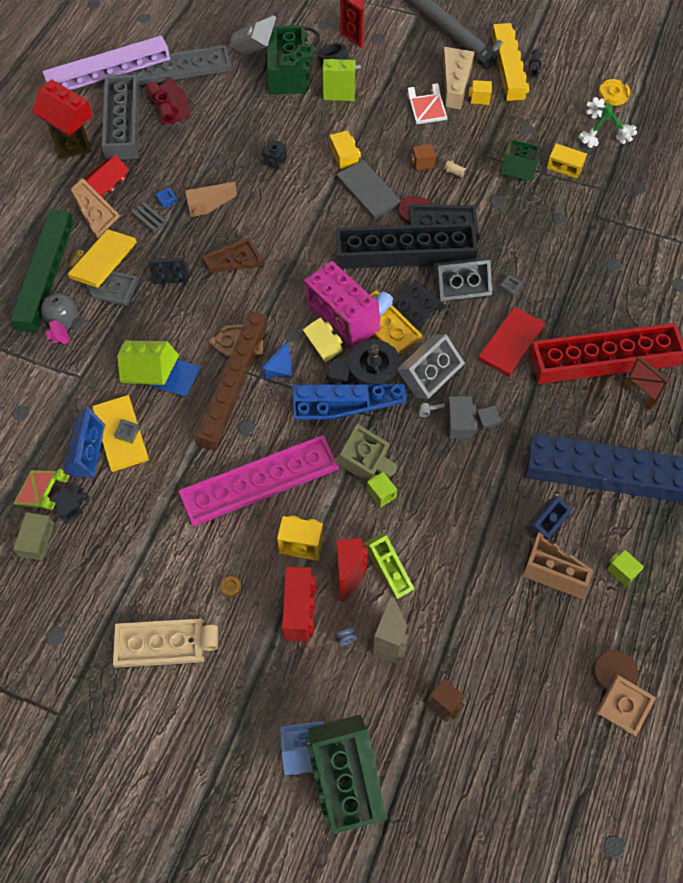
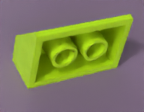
M125 340L117 355L120 382L165 385L179 354L168 341Z

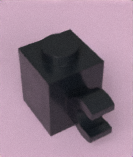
M81 485L74 488L72 495L64 488L55 492L49 500L55 502L54 509L66 524L83 513L78 504L89 498L87 492L79 495L84 490Z

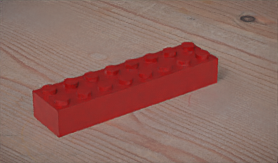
M676 323L533 341L529 355L537 383L544 384L631 372L639 356L655 369L679 366L683 361V341Z

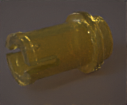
M80 249L74 251L73 257L67 264V268L72 270L86 253Z

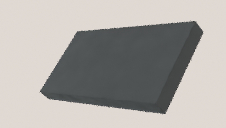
M364 160L336 174V178L374 220L399 207L401 200Z

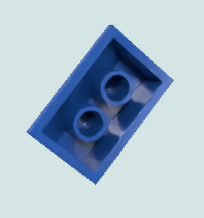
M86 408L76 416V421L72 427L73 434L68 445V456L64 462V470L72 477L94 478L105 424L90 408Z

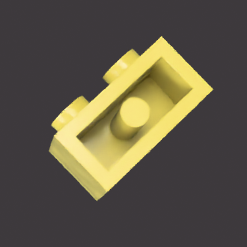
M321 317L303 329L307 338L325 363L343 351L340 345L343 343L337 334H332L333 328L328 321L324 323Z

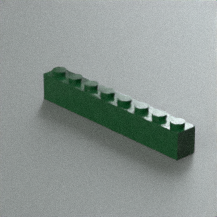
M50 209L48 216L45 217V225L40 231L39 242L35 245L34 256L31 257L29 270L26 271L24 284L21 285L19 298L15 302L16 307L10 316V321L16 331L37 333L42 319V302L50 295L74 224L70 211Z

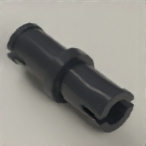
M537 49L532 52V58L529 61V75L531 77H537L541 67L542 53Z

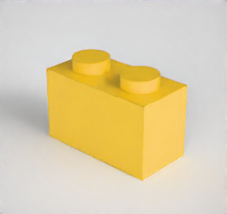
M349 131L330 135V148L340 170L357 164L361 154L359 148H356L354 137L350 136Z
M556 143L549 157L547 169L578 179L587 154Z

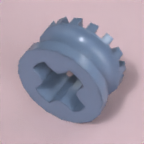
M353 628L345 629V631L341 630L336 634V637L340 639V646L350 644L357 639V636L353 635Z

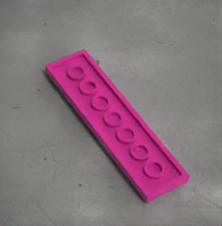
M324 435L181 489L179 493L191 524L194 527L337 471L339 466L333 462L335 458Z

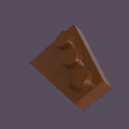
M249 237L202 256L210 273L264 266L262 257Z

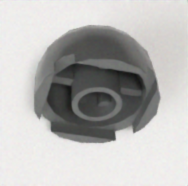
M53 293L42 302L41 315L47 325L56 320L67 328L73 324L72 321L75 318H78V308L69 295Z

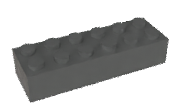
M137 75L105 76L102 149L105 159L117 155L120 160L138 159L140 87Z

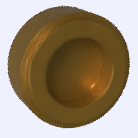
M228 576L221 581L220 589L225 597L234 598L241 592V584L238 578Z

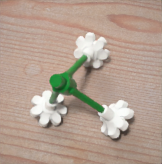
M597 97L593 98V102H587L586 106L590 109H587L586 113L588 115L592 114V119H595L597 115L600 119L594 129L592 128L589 133L583 131L578 136L579 139L585 144L588 143L587 145L590 148L593 145L598 146L599 142L595 137L597 129L603 120L612 118L619 127V134L616 135V139L620 140L621 144H625L626 140L628 142L632 141L633 138L631 136L637 133L635 130L636 126L622 125L612 112V105H603L605 100L602 98L598 100Z

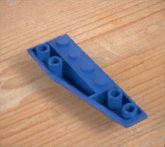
M405 384L293 385L291 396L292 414L294 420L336 419L406 403Z

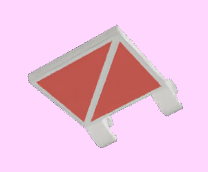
M438 83L432 84L431 95L416 97L414 87L408 88L407 97L410 100L416 124L447 120Z

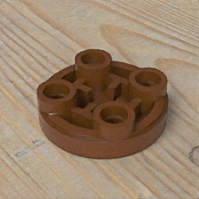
M606 651L599 656L594 664L593 677L605 691H607L615 674H618L634 685L637 683V665L628 654L622 651Z

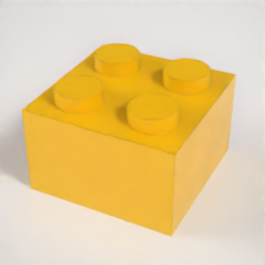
M283 516L277 537L279 554L319 561L324 540L323 523L315 519L302 520L297 516Z

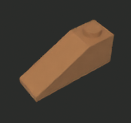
M235 182L185 190L191 217L208 214L237 196Z

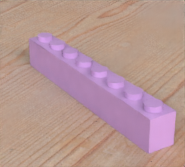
M161 35L42 72L46 83L52 79L72 90L105 80V76H118L170 60L168 47Z

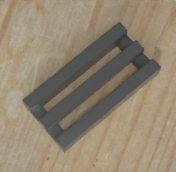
M145 202L141 203V207L137 206V210L133 209L131 211L132 215L153 233L166 225V220ZM140 213H142L150 222L156 225V227H154L144 217H142Z

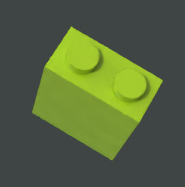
M324 59V100L355 101L356 60Z

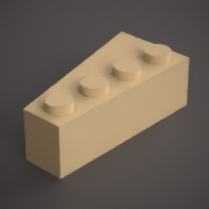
M444 47L443 75L446 107L462 108L473 66L474 52Z

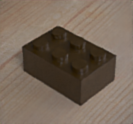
M47 123L60 160L91 152L84 125L69 136Z

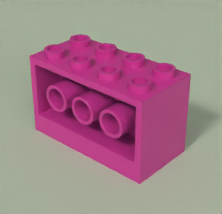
M333 261L304 280L308 307L319 318L321 317L325 323L328 321L333 331L352 349L381 330L379 303Z

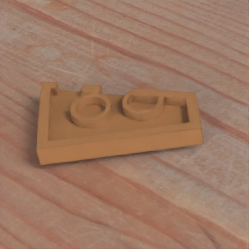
M83 178L71 188L70 193L97 240L120 215Z

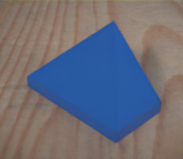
M285 343L262 367L263 377L268 379L292 376L289 344Z

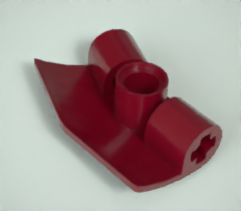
M171 77L161 86H158L155 82H149L146 85L145 92L156 103L160 120L163 124L176 123L191 115L185 92Z

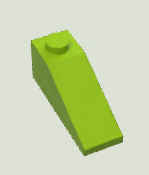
M379 534L363 543V546L367 545V553L372 563L396 599L414 590L387 535Z

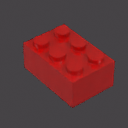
M286 567L282 623L284 641L310 642V635H314V616L311 615H315L316 575H312L311 568Z

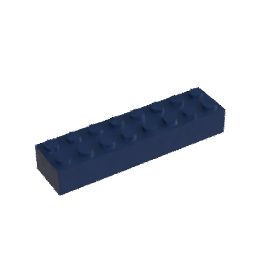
M532 434L528 447L525 478L683 502V456Z

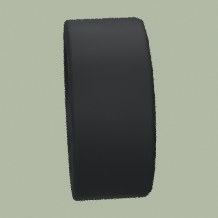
M332 43L321 48L318 52V58L322 68L324 59L348 60L346 46L342 43Z

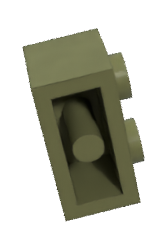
M25 513L24 519L19 524L20 531L18 537L13 541V550L19 557L43 560L54 526L50 516Z

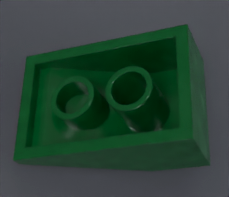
M509 139L501 173L506 177L511 178L514 176L522 181H533L541 146Z

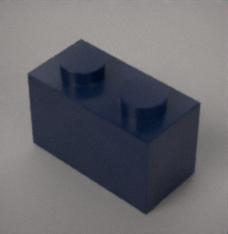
M559 496L548 499L526 525L525 529L535 538L538 532L544 535L543 538L547 540L573 509Z

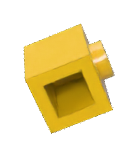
M473 80L472 87H469L468 97H471V104L490 105L492 81Z

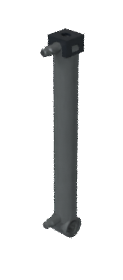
M409 0L468 51L474 52V57L487 70L498 59L496 51L503 44L501 40L495 43L492 48L489 45L486 46L433 0Z

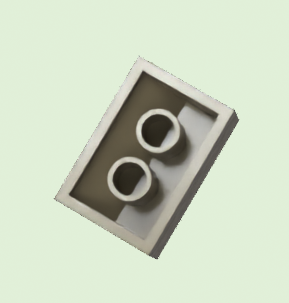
M393 597L389 598L374 636L373 655L397 664L398 659H403L409 634L406 633L407 624Z

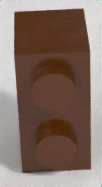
M443 679L430 694L427 706L444 721L448 722L450 718L455 720L465 705L462 703L465 695L446 679Z

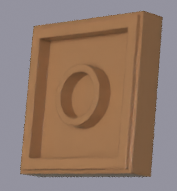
M615 674L595 713L633 736H637L656 697Z

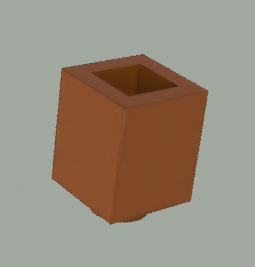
M432 144L413 147L412 154H410V162L414 164L415 170L435 167L436 155Z

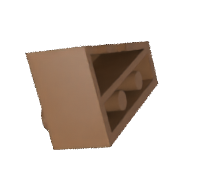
M538 532L523 577L582 599L589 586L593 570L574 556H568L559 549L560 546L556 543L553 545L543 538V534Z

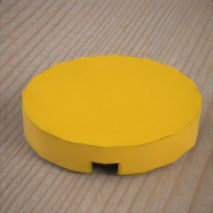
M606 80L600 85L598 96L600 99H604L606 104L622 105L629 99L630 88L626 83L625 85L622 84L620 80Z

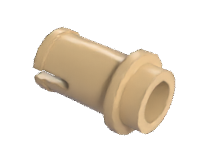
M448 160L444 170H446V173L450 172L462 178L466 168L455 164L454 161Z

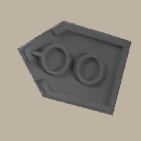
M112 271L98 288L87 284L86 286L95 299L127 306L136 289L139 278Z

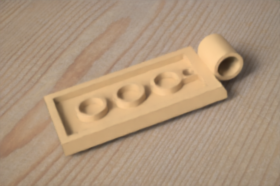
M203 619L115 624L113 666L117 668L204 662L202 650L213 651L218 649V627L215 625H205L202 627L204 625Z

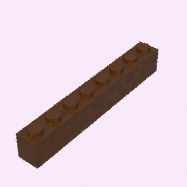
M249 310L197 433L198 446L214 451L217 450L268 327L267 315Z

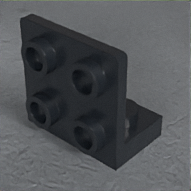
M184 258L148 260L154 284L189 282V264Z
M414 280L393 307L416 329H419L436 308L443 311L446 305L421 283Z

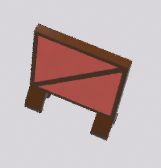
M639 356L622 386L626 390H629L631 386H638L650 397L645 406L651 410L654 405L659 403V398L669 380Z

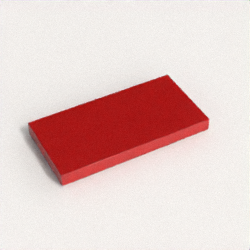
M514 307L481 352L478 360L510 377L546 323Z

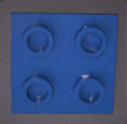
M177 358L165 385H152V387L187 397L201 366L187 363Z

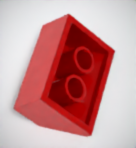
M340 0V34L360 48L363 47L364 0Z
M52 79L39 89L32 110L34 115L69 136L93 116L88 100Z
M114 155L104 160L84 180L104 198L103 194L106 191L108 193L115 188L114 184L117 181L120 183L127 177L125 174L129 169L117 155Z
M362 538L337 540L340 601H344L363 581V573H367V545L363 546Z

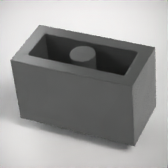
M449 396V439H472L474 431H477V420L473 419V415L476 414V404H472V396Z

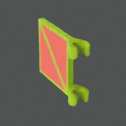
M62 469L57 471L31 470L13 504L16 506L42 507L52 510L55 502L49 501L48 493L55 480L67 482L70 475L64 474Z

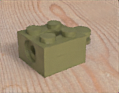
M356 424L350 431L333 461L365 482L374 473L379 475L384 472L390 478L397 470L396 463L384 456L390 443L359 424Z

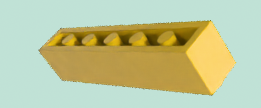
M511 23L493 24L491 36L493 45L499 40L503 42L496 51V54L498 56L497 63L506 101L525 100L526 93L529 92V84L526 83V72H523V61L520 60L521 52L518 50V40H515V29L513 30Z

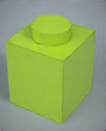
M384 472L369 478L367 491L380 507L396 498L397 488Z
M624 550L620 555L616 553L609 560L611 565L607 570L626 587L642 571L644 566Z

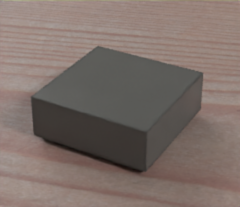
M508 275L499 285V290L513 298L523 287V282Z
M495 406L477 410V416L482 429L501 425V419Z
M121 419L114 434L115 439L133 443L140 425Z

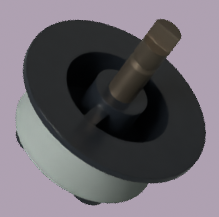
M366 340L357 344L352 349L348 358V366L353 376L361 385H387L398 373L397 368L400 366V357L397 350L389 343L382 340Z

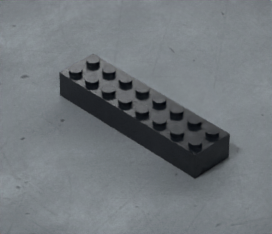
M474 223L336 228L337 263L341 269L434 265V263L476 259L478 253Z

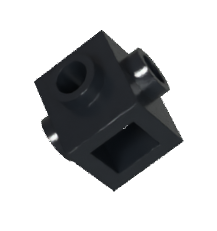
M271 139L267 147L262 151L264 165L279 169L287 159L286 144Z

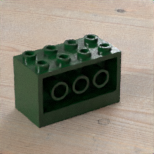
M304 25L273 26L267 46L270 95L307 94V87H310L309 77H306L309 76V61L300 64L295 71L279 70L282 54L293 52L297 49L298 45H308V43H305L308 42V33L304 32Z
M361 715L307 728L309 736L305 737L321 810L326 827L331 826L332 834L387 820L370 738Z

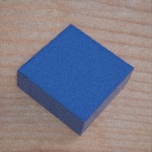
M170 188L155 194L157 201L163 209L178 202L177 197Z

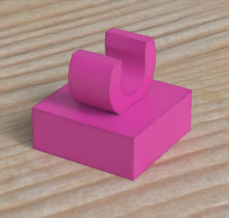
M56 320L49 323L51 330L45 332L47 339L51 338L52 343L60 341L63 344L70 341L66 327Z

